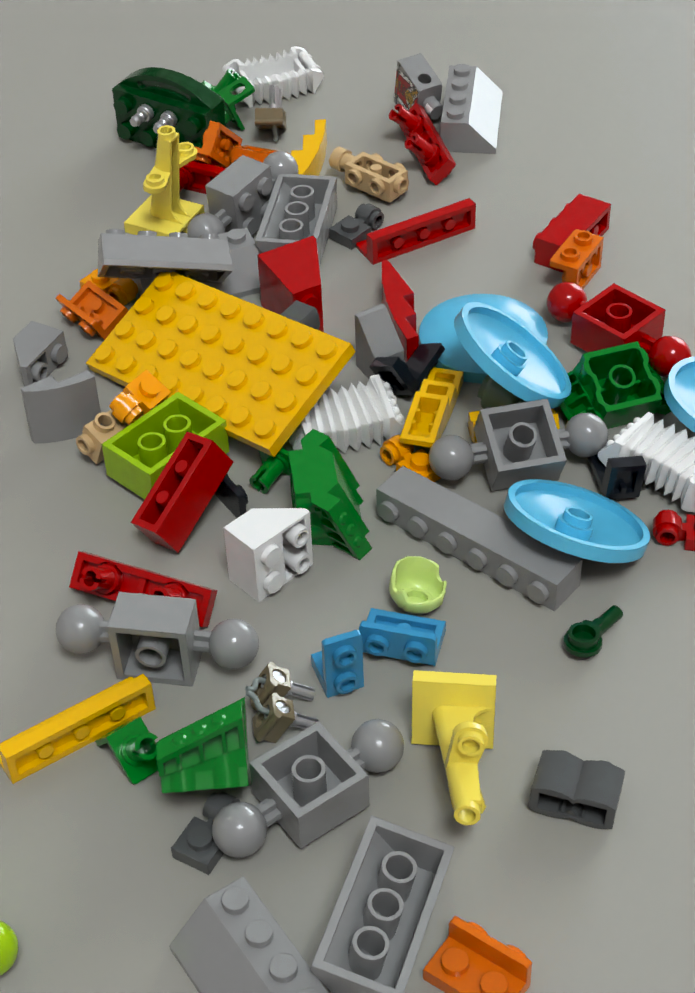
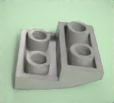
M89 370L57 382L51 375L21 388L30 436L34 444L77 438L82 435L84 425L93 421L95 416L101 413L95 376Z

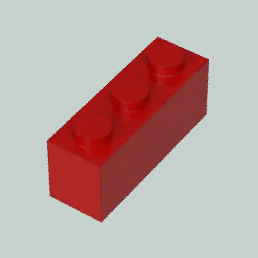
M578 194L570 203L565 205L556 218L553 217L549 225L542 232L537 233L533 241V249L535 250L534 263L563 273L564 270L550 266L552 256L575 229L586 230L602 237L609 229L611 204Z
M187 431L130 523L152 542L179 553L232 466L233 460L213 440Z

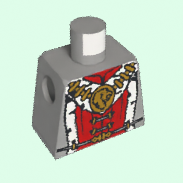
M419 53L397 60L394 103L396 105L401 104L406 110H409L417 102L432 119L441 117L443 106L440 103L442 83L424 56Z

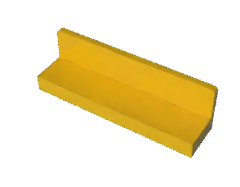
M144 673L135 678L128 677L0 743V766L12 784L96 741L127 721L155 710L151 682Z

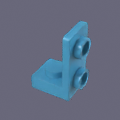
M353 630L322 640V651L311 654V665L326 697L350 693L355 689L364 687L363 643L360 631Z

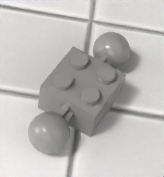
M283 151L269 154L263 163L245 155L240 156L205 185L209 213H202L191 219L187 227L188 238H200L202 234L217 235L229 232L232 229L246 227L250 234L253 235L260 228L277 176L287 173L298 174V164L295 158Z
M548 398L480 409L474 427L477 443L469 444L464 438L456 435L443 436L437 439L431 446L429 464L433 472L440 478L457 480L464 477L471 470L473 464L484 463L491 491L510 488L514 483L522 480H558L567 461L564 449H569L570 452L579 457L595 456L606 446L608 429L605 422L592 413L577 414L567 422L565 428L557 429Z
M119 592L109 621H105L102 614L94 607L77 604L65 609L56 623L57 639L69 652L86 654L97 649L102 642L110 643L116 677L122 680L128 677L135 678L144 673L152 683L193 687L203 652L210 653L215 662L224 668L240 669L253 661L259 649V639L255 629L241 619L224 620L216 625L212 631L200 630L196 599Z
M372 719L364 722L357 728L352 737L351 748L345 750L318 721L250 761L252 792L260 803L254 806L247 802L238 801L222 807L212 823V837L216 846L224 854L231 857L243 858L250 856L261 848L267 835V827L275 822L280 824L300 849L370 806L369 775L363 769L380 773L395 767L401 760L404 752V740L401 732L389 721Z

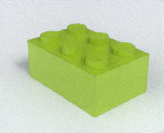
M177 392L102 443L106 473L109 477L145 500L187 431L213 440L226 454L230 452L228 434L224 429L227 426L226 420Z

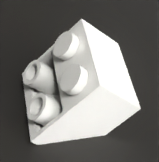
M252 508L223 527L229 580L258 603L270 594L276 593L284 584L297 575L306 572L313 565L310 511L305 508Z

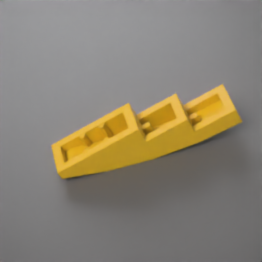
M326 119L315 120L314 135H303V150H291V155L298 164V174L320 175L327 147Z
M436 367L430 370L428 378L423 379L420 391L415 392L400 435V443L431 448L433 443L441 438L463 384V371Z

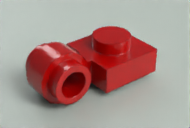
M669 509L660 511L653 519L654 538L662 545H673L681 540L684 541V550L695 551V515L687 514L685 523H682L681 517L675 511Z

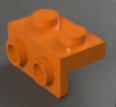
M89 280L70 301L61 294H58L55 298L63 306L60 312L69 321L75 323L78 320L80 322L78 326L90 337L97 334L103 340L107 338L129 311L124 305Z

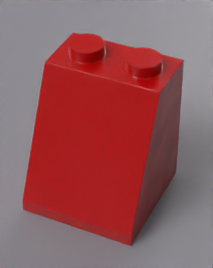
M310 236L258 254L261 306L280 315L296 300L313 306L319 314V331L324 332L322 288L316 238Z

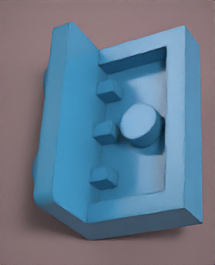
M371 608L367 621H361L359 631L362 635L363 653L435 666L446 632V621Z

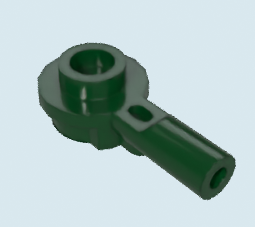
M613 605L593 621L583 620L571 625L564 635L563 645L570 654L580 658L592 657L598 654L602 649L601 635L623 617L622 610L618 606Z

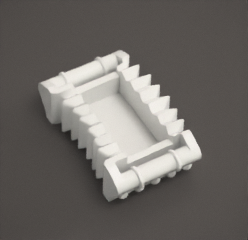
M297 46L291 47L289 54L285 50H283L282 56L277 52L276 58L270 54L268 60L261 56L258 62L253 57L252 63L247 58L245 64L239 59H233L222 68L224 75L228 69H232V75L236 71L241 77L245 76L254 87L255 92L241 101L245 102L248 108L254 106L255 100L260 105L263 99L270 104V85H274V88L275 85H278L279 89H281V97L284 96L287 100H290L291 94L298 99L299 91L306 96L307 89L315 94L324 79V74L320 70L319 65L313 61L312 56L304 48ZM241 86L233 91L237 95L243 92L245 87Z
M379 374L371 375L366 386L358 381L357 388L351 383L347 391L341 385L338 394L330 387L328 395L323 393L290 436L289 443L292 445L293 450L302 449L301 439L312 429H315L329 436L336 448H339L343 453L346 454L349 445L358 452L362 442L370 448L373 439L381 446L383 436L388 440L395 435H401L405 418L400 412L397 397L393 394L390 384L383 381Z
M647 412L642 418L635 417L633 423H628L627 427L620 430V434H615L613 440H608L606 446L598 452V458L605 467L608 458L643 456L647 465L644 475L645 485L655 481V491L664 486V496L672 493V502L681 498V509L686 512H695V436L688 439L687 429L675 433V423L664 428L663 419L654 424V414Z

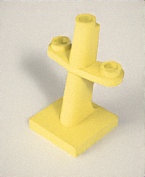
M165 125L157 129L158 139L155 165L150 173L146 175V179L143 182V190L151 195L124 222L126 233L138 235L139 231L157 232V236L168 237L169 233L173 232L187 233V227L191 219L196 215L205 213L204 205L180 199L179 168L196 159L197 149L190 142L179 143V133L176 132L173 126Z
M414 670L412 679L411 744L440 746L450 800L454 810V818L462 825H474L480 820L481 814L486 808L480 789L478 762L485 749H493L497 675Z

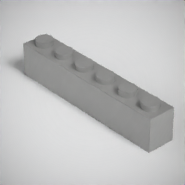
M405 466L398 469L376 489L377 515L385 521L397 525L411 533L414 537L430 543L442 552L454 556L473 569L489 575L504 586L511 587L538 604L556 611L580 586L581 558L541 543L523 532L514 523Z

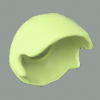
M406 556L396 561L390 576L389 592L397 606L405 612L428 614L442 605L446 594L447 582L441 580L439 565L436 562L421 556Z

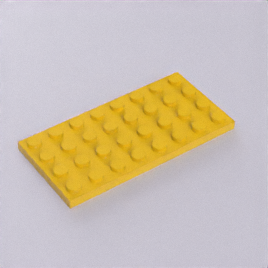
M172 271L159 273L107 338L95 350L86 362V365L91 371L122 386H127L147 369L171 391L169 397L177 392L183 394L226 420L227 426L224 429L228 436L275 457L356 351L349 342Z

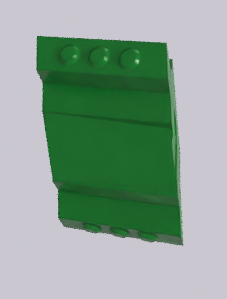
M638 341L582 354L579 363L572 371L567 373L571 382V393L560 405L568 421L577 414L592 413L600 417L605 422L607 429L633 423L635 417L642 418L647 412L652 414L660 413L662 415L671 412L664 397L665 383L650 366L648 354L640 347Z
M312 429L301 439L302 449L288 451L292 507L305 508L310 511L312 545L334 546L348 555L361 560L372 550V547L365 538V535L370 531L361 517L360 505L363 503V500L356 490L360 485L331 438Z
M245 697L157 742V766L159 777H161L162 793L249 786L250 769Z

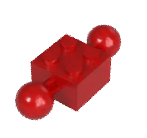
M562 282L555 285L547 296V309L551 316L560 322H572L570 343L586 352L638 341L640 347L648 354L650 366L659 376L665 378L668 377L669 372L676 363L691 357V350L683 339L676 336L662 337L665 309L615 283L589 301H587L583 288L573 282Z

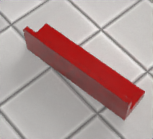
M468 198L366 234V240L356 243V248L374 265L383 260H388L475 229L476 203Z

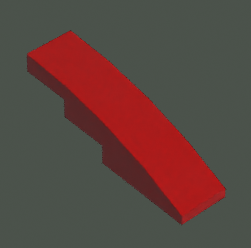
M386 259L382 261V304L388 309L404 349V360L407 362L419 346V335L416 332V313L414 311V292Z

